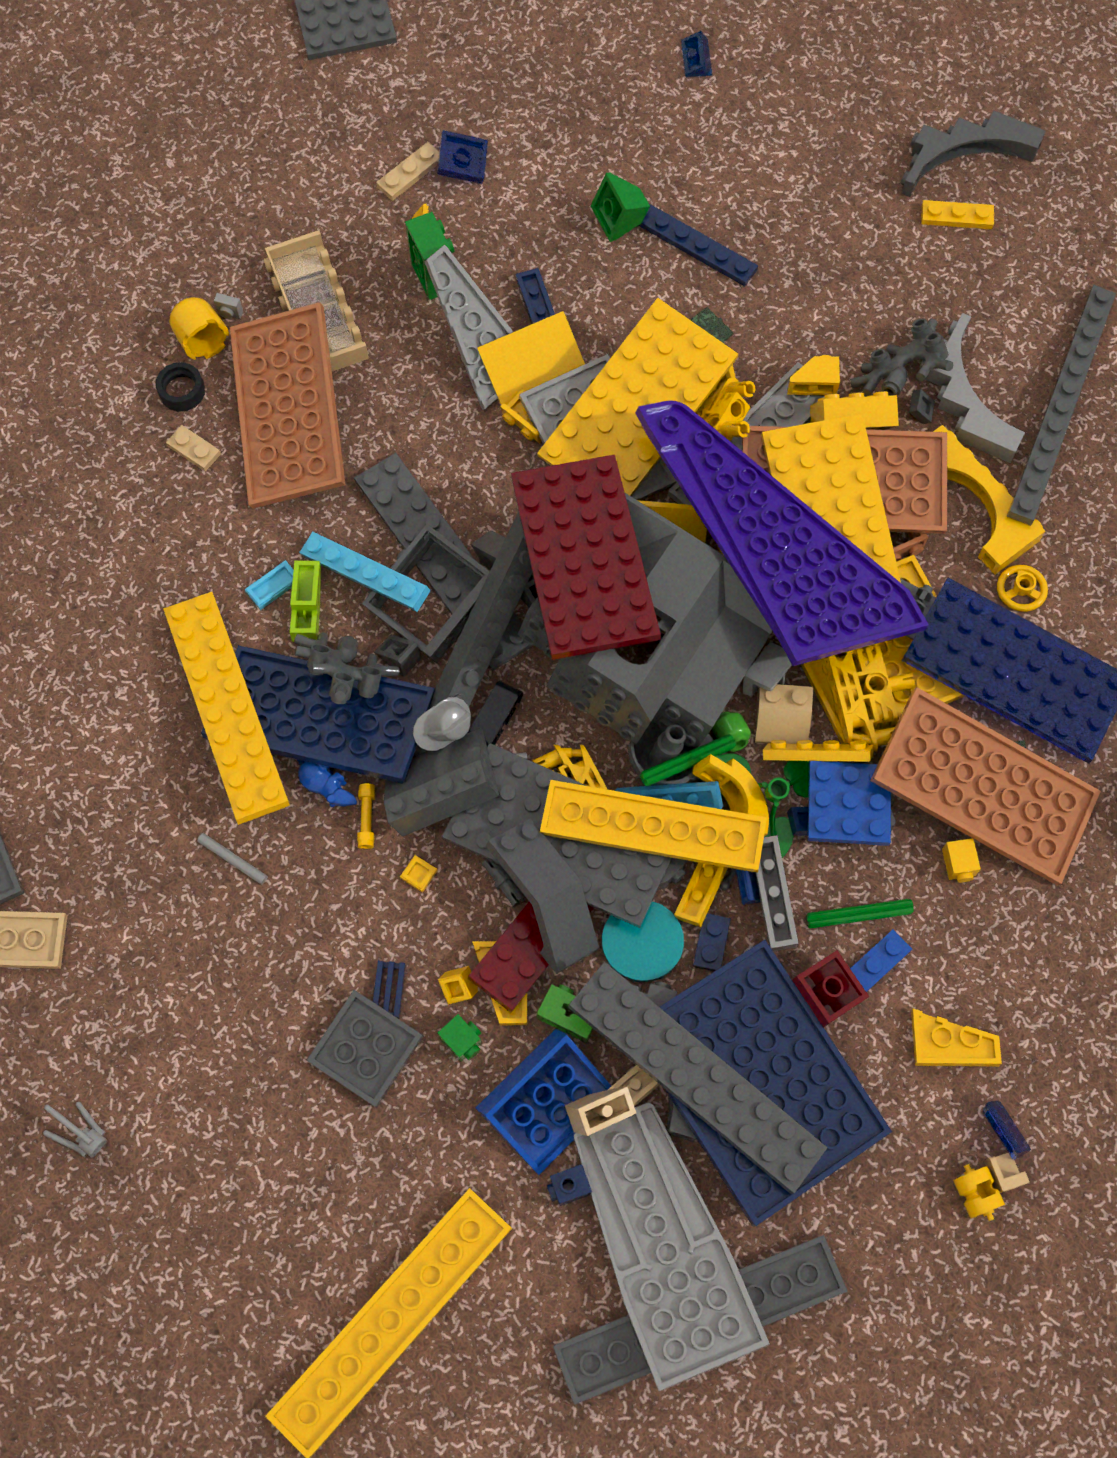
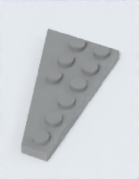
M443 245L424 262L482 410H484L498 397L477 347L513 333V331L447 246Z

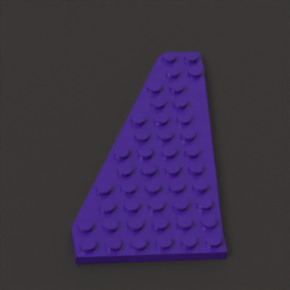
M672 400L638 406L635 413L645 433L781 643L792 666L921 632L929 626L909 589L692 409L683 403Z

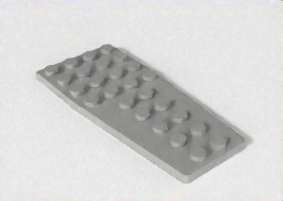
M645 1103L635 1107L636 1114L589 1136L575 1133L574 1141L592 1190L591 1197L625 1308L657 1389L660 1392L769 1346L770 1343L731 1252L654 1105Z

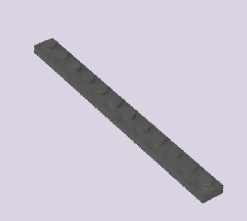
M1093 285L1090 290L1007 517L1030 526L1035 519L1116 295L1112 291Z

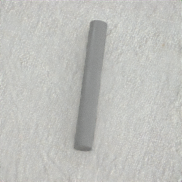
M205 833L199 836L197 842L259 884L263 885L267 880L268 876Z

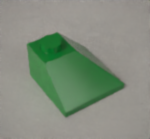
M606 173L593 199L591 208L609 242H612L641 224L650 205L639 187L612 173Z

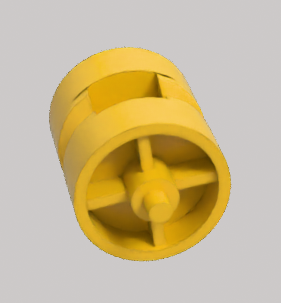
M967 1164L964 1166L966 1170L964 1175L953 1180L959 1195L966 1198L964 1206L970 1219L983 1214L984 1217L987 1216L988 1220L991 1221L994 1219L992 1215L994 1209L1005 1205L999 1190L992 1187L994 1179L988 1166L975 1170L974 1168L971 1169L970 1165Z

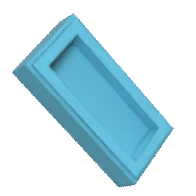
M285 560L244 590L257 607L262 610L292 588L294 569Z

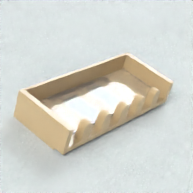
M318 230L266 247L267 258L263 260L267 272H273L274 277L271 278L275 292L280 291L282 295L278 297L282 310L289 311L318 302L324 306L331 370L335 371L369 359L366 344L362 342L358 325H355L352 310L347 305L343 288L338 283L335 268L331 266L329 254L323 246L320 231Z

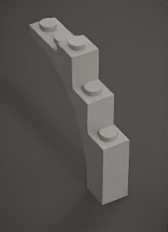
M962 313L958 322L954 320L950 326L948 334L951 336L949 340L944 339L949 354L945 360L953 362L952 370L933 369L925 380L941 386L937 399L941 400L938 409L959 417L955 430L959 431L957 434L958 441L1011 463L1025 432L998 418L980 401L966 377L961 358V340L967 330L971 316ZM922 360L919 368L923 365L924 360Z

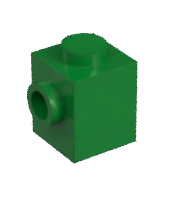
M459 1014L437 1032L441 1041L460 1062L465 1058L468 1061L471 1060L481 1050L478 1046L482 1044L479 1035L482 1033L472 1021L467 1024Z

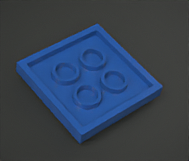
M809 762L807 841L890 845L891 792L870 781L878 764Z

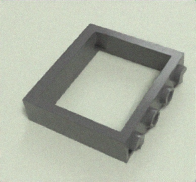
M426 524L419 534L415 533L411 544L398 554L397 561L390 569L407 576L431 545L436 543L482 579L428 645L380 609L387 601V597L370 589L368 591L369 595L362 604L403 638L416 642L422 653L435 663H438L460 636L490 571Z

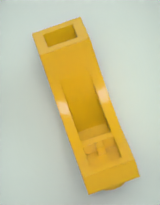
M712 754L694 765L693 775L705 782H719L720 792L727 800L730 811L767 817L764 836L768 834L769 813L766 800L758 783L743 765L733 758L725 763Z

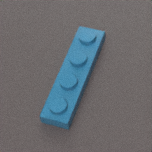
M718 781L623 787L615 790L722 809L723 807Z

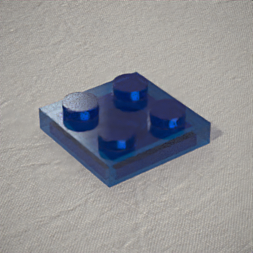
M442 130L437 174L483 184L488 140Z

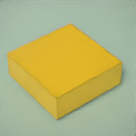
M415 855L400 875V879L423 893L438 870Z

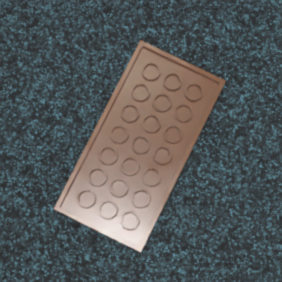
M318 302L231 326L230 335L248 505L254 509L345 486L324 306Z
M750 426V432L746 433L748 436L742 438V452L769 473L761 434L764 431L786 427ZM866 430L889 532L945 534L947 532V432Z
M918 687L912 690L870 780L1055 885H1060L1063 882L1101 792Z

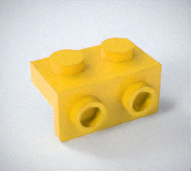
M520 390L508 405L503 403L500 406L503 413L502 418L510 426H514V424L521 429V434L529 441L534 439L540 444L542 441L539 437V432L533 426L519 399V394L524 392Z

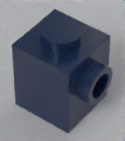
M582 1164L551 1175V1184L546 1185L552 1202L558 1200L559 1206L590 1196L592 1193Z

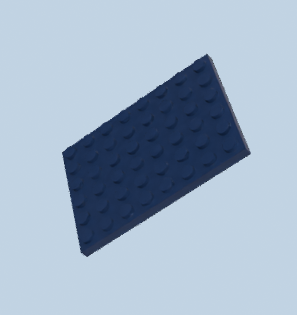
M766 940L755 945L659 1007L828 1147L796 1192L790 1194L666 1090L752 1227L762 1223L892 1132Z

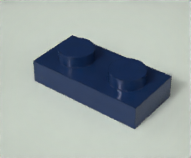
M707 913L700 929L693 967L714 972L721 968L731 918Z

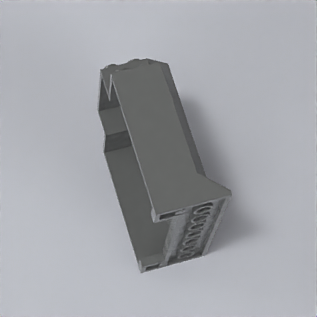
M625 493L655 614L662 618L658 622L659 629L664 636L646 664L630 663L620 657L615 649L555 659L558 660V663L546 687L551 689L555 695L564 697L573 703L578 710L587 712L595 717L600 724L609 726L617 731L625 740L637 744L651 721H653L664 731L670 725H680L686 731V739L683 743L697 748L714 726L770 636L772 629L723 554ZM537 597L528 609L517 635L522 637L527 644L534 645L544 651L551 658Z

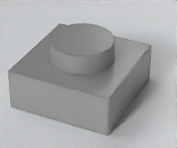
M219 293L216 294L214 304L217 313L226 319H231L232 317L240 319L243 314L240 299Z

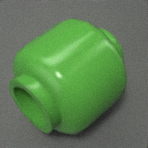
M737 712L721 713L712 727V732L716 739L728 734L733 736L736 746L730 750L732 752L743 749L749 742L751 731L743 716Z

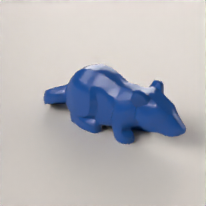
M297 760L299 764L298 777L305 789L324 796L327 802H329L330 807H345L357 804L354 795L341 788V786H346L347 784L341 774L338 772L333 774L328 766Z

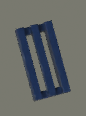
M378 960L373 1002L379 1006L383 968H388L383 1009L389 1012L394 969H399L394 1012L389 1013L400 1019L406 964L403 962L395 963Z

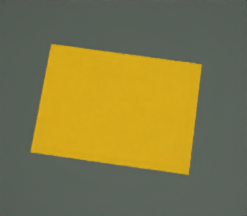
M564 311L477 347L501 405L503 403L508 405L520 390L525 392L585 364Z

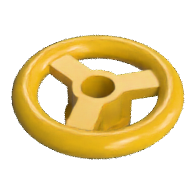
M1014 565L1005 569L1000 574L997 581V593L1007 607L1020 612H1028L1037 609L1044 603L1048 594V585L1044 576L1035 568L1027 565ZM1017 573L1013 589L1005 592L1004 585L1006 579L1010 575ZM1036 580L1039 583L1040 592L1034 589ZM1017 595H1027L1035 599V601L1029 604H1019L1011 599Z

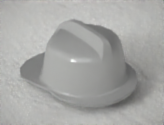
M448 697L424 712L416 720L413 727L415 742L425 750L437 751L453 741L463 738L470 728L471 712L468 705L460 698Z

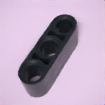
M498 681L468 733L481 728L487 747L489 743L496 745L504 731L502 727L504 724H508L516 710V703H520L523 692L502 681Z

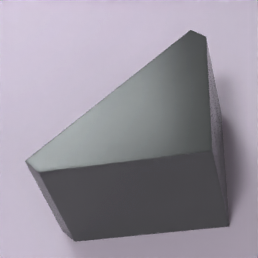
M392 634L374 652L389 666H398L399 674L403 677L421 659L416 642Z

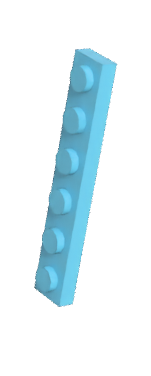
M315 532L311 533L299 552L307 559L320 561L322 566L418 612L431 591L426 585Z

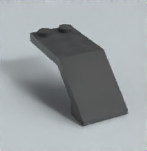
M529 819L488 841L486 845L488 850L532 904L544 944L540 954L554 972L558 974L599 949L581 880L543 833H540L535 823Z

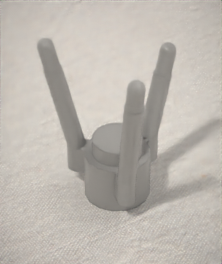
M77 1102L76 1107L92 1128L91 1130L87 1127L81 1131L50 1105H45L44 1109L78 1136L76 1142L79 1145L47 1130L43 1132L44 1136L77 1151L83 1157L87 1155L91 1158L94 1157L105 1145L107 1139L103 1135L106 1132L97 1125L81 1102Z

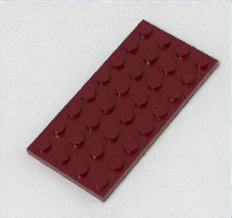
M615 454L511 473L551 659L555 660L661 640V633Z

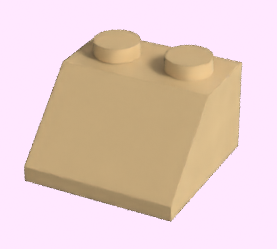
M777 684L772 691L759 687L757 693L755 743L768 744L773 740H785L786 744H797V741L809 740L813 687Z

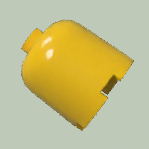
M190 297L174 306L170 314L169 323L188 357L196 360V357L205 356L208 359L224 349L226 346L224 341L226 336H229V331L208 302L202 298Z

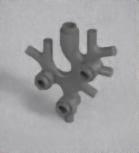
M924 318L918 319L912 323L911 332L914 340L904 347L889 344L886 351L884 349H877L872 352L871 363H862L861 365L862 373L869 374L850 379L851 387L857 388L865 385L862 393H864V396H871L880 380L885 379L881 386L882 392H888V396L899 395L907 381L905 365L919 359L924 360L923 365L916 374V378L919 381H924L933 369L939 368L951 371L953 362L945 360L949 354L944 337L936 332L937 321L932 318L929 321Z
M324 632L318 635L317 640L297 634L294 639V643L297 644L295 656L308 658L307 667L310 674L318 676L328 674L332 676L329 696L331 701L336 704H345L350 699L354 680L358 681L357 689L359 690V695L365 698H372L374 694L378 693L381 676L399 675L398 666L378 664V657L375 654L368 655L366 666L353 667L345 664L354 660L358 652V642L352 636L341 637L338 641L337 650L327 646L328 635Z

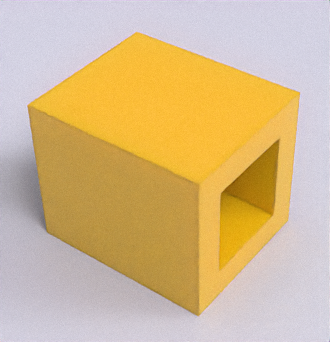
M973 838L947 842L942 848L949 880L957 879L959 883L973 880V876H976L981 870Z

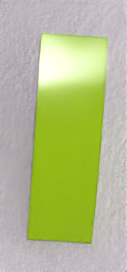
M294 561L290 602L292 610L290 636L292 642H294L297 634L314 640L318 638L321 589L320 561Z

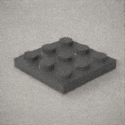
M353 990L306 1061L377 1108L424 1036L356 990Z

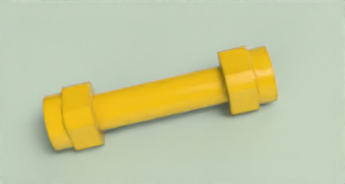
M364 783L359 785L358 798L361 800V832L357 833L358 848L372 849L374 848V833L371 832L372 800H375V785Z

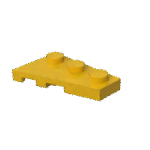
M912 1009L915 1066L999 1067L1002 1064L999 1036L969 1026L963 1027L948 1022V1019L938 1016L937 1018L923 1014V1011Z

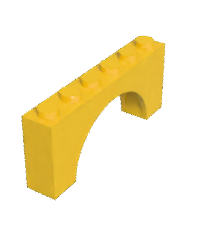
M941 425L933 432H947V480L957 482L971 490L982 501L988 511L992 528L991 537L987 544L982 547L978 558L996 575L1037 544L1045 530L1037 519H1034L1030 526L1007 517L1013 497L1008 493L1005 485L999 483L991 475L989 469L981 465L974 458L971 450L965 448L952 431L947 430Z

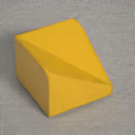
M469 966L447 971L438 979L447 1004L472 999L478 992V987L468 980V976L471 973Z

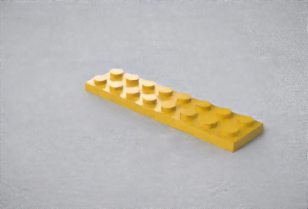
M550 780L540 833L546 836L758 873L767 817Z

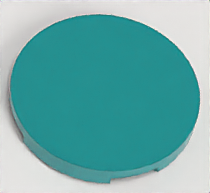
M653 901L640 928L610 915L602 933V949L606 961L617 973L634 982H652L668 975L679 962L684 948V935L680 922L668 908Z

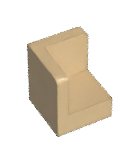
M1010 1152L988 1158L984 1161L994 1179L993 1186L1000 1193L1030 1183L1026 1172L1019 1173L1013 1155Z

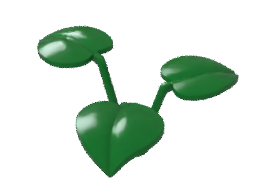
M733 753L716 756L725 763L732 758L735 759L751 774L750 765L744 757ZM788 761L784 766L783 774L789 782L783 778H774L769 783H758L759 787L764 789L765 797L770 802H773L768 834L764 838L778 836L782 858L790 849L794 836L792 835L789 819L786 817L775 818V813L779 802L789 794L791 786H793V790L798 796L808 798L810 761Z

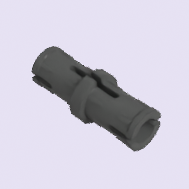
M483 861L482 866L485 867L494 879L495 887L502 890L512 907L518 906L520 900L522 902L526 900V896L502 866L492 861Z

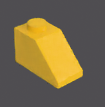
M830 355L814 356L790 377L787 395L837 394L840 384L839 357H831Z

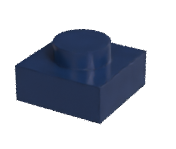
M791 807L787 814L792 835L807 836L808 807Z

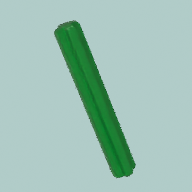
M725 735L642 771L640 779L645 786L652 785L693 767L710 754L716 757L734 749L736 741L732 735Z
M902 899L810 912L806 915V922L808 928L811 929L910 915L914 912V906L911 899Z

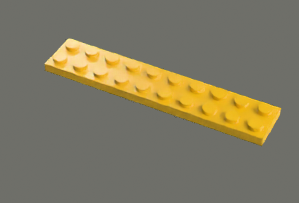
M213 592L164 608L163 610L238 825L290 806Z
M469 1188L265 1417L305 1458H311L512 1228Z

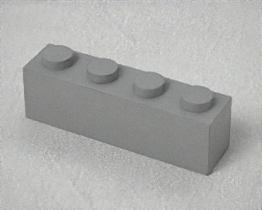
M778 836L765 837L763 839L758 873L755 872L768 944L772 951L797 948V933Z

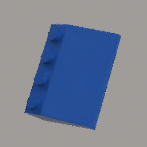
M555 1029L475 1109L517 1154L540 1175L574 1140L575 1132L571 1126L565 1105L589 1094L606 1091L611 1085L570 1037Z

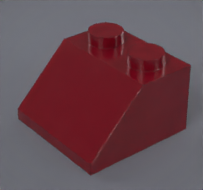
M838 950L792 979L823 1028L869 997Z

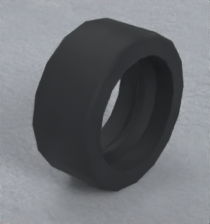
M184 362L172 363L165 366L156 378L158 395L162 403L171 410L180 412L193 409L202 401L205 395V385L198 369L191 364ZM178 377L193 379L195 385L188 394L179 397L168 395L166 388L173 379Z

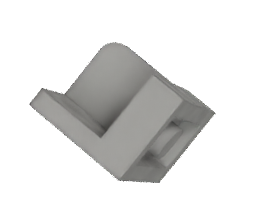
M772 642L767 645L745 674L743 693L752 697L759 687L772 691L777 684L784 685L785 673L792 664L783 647Z

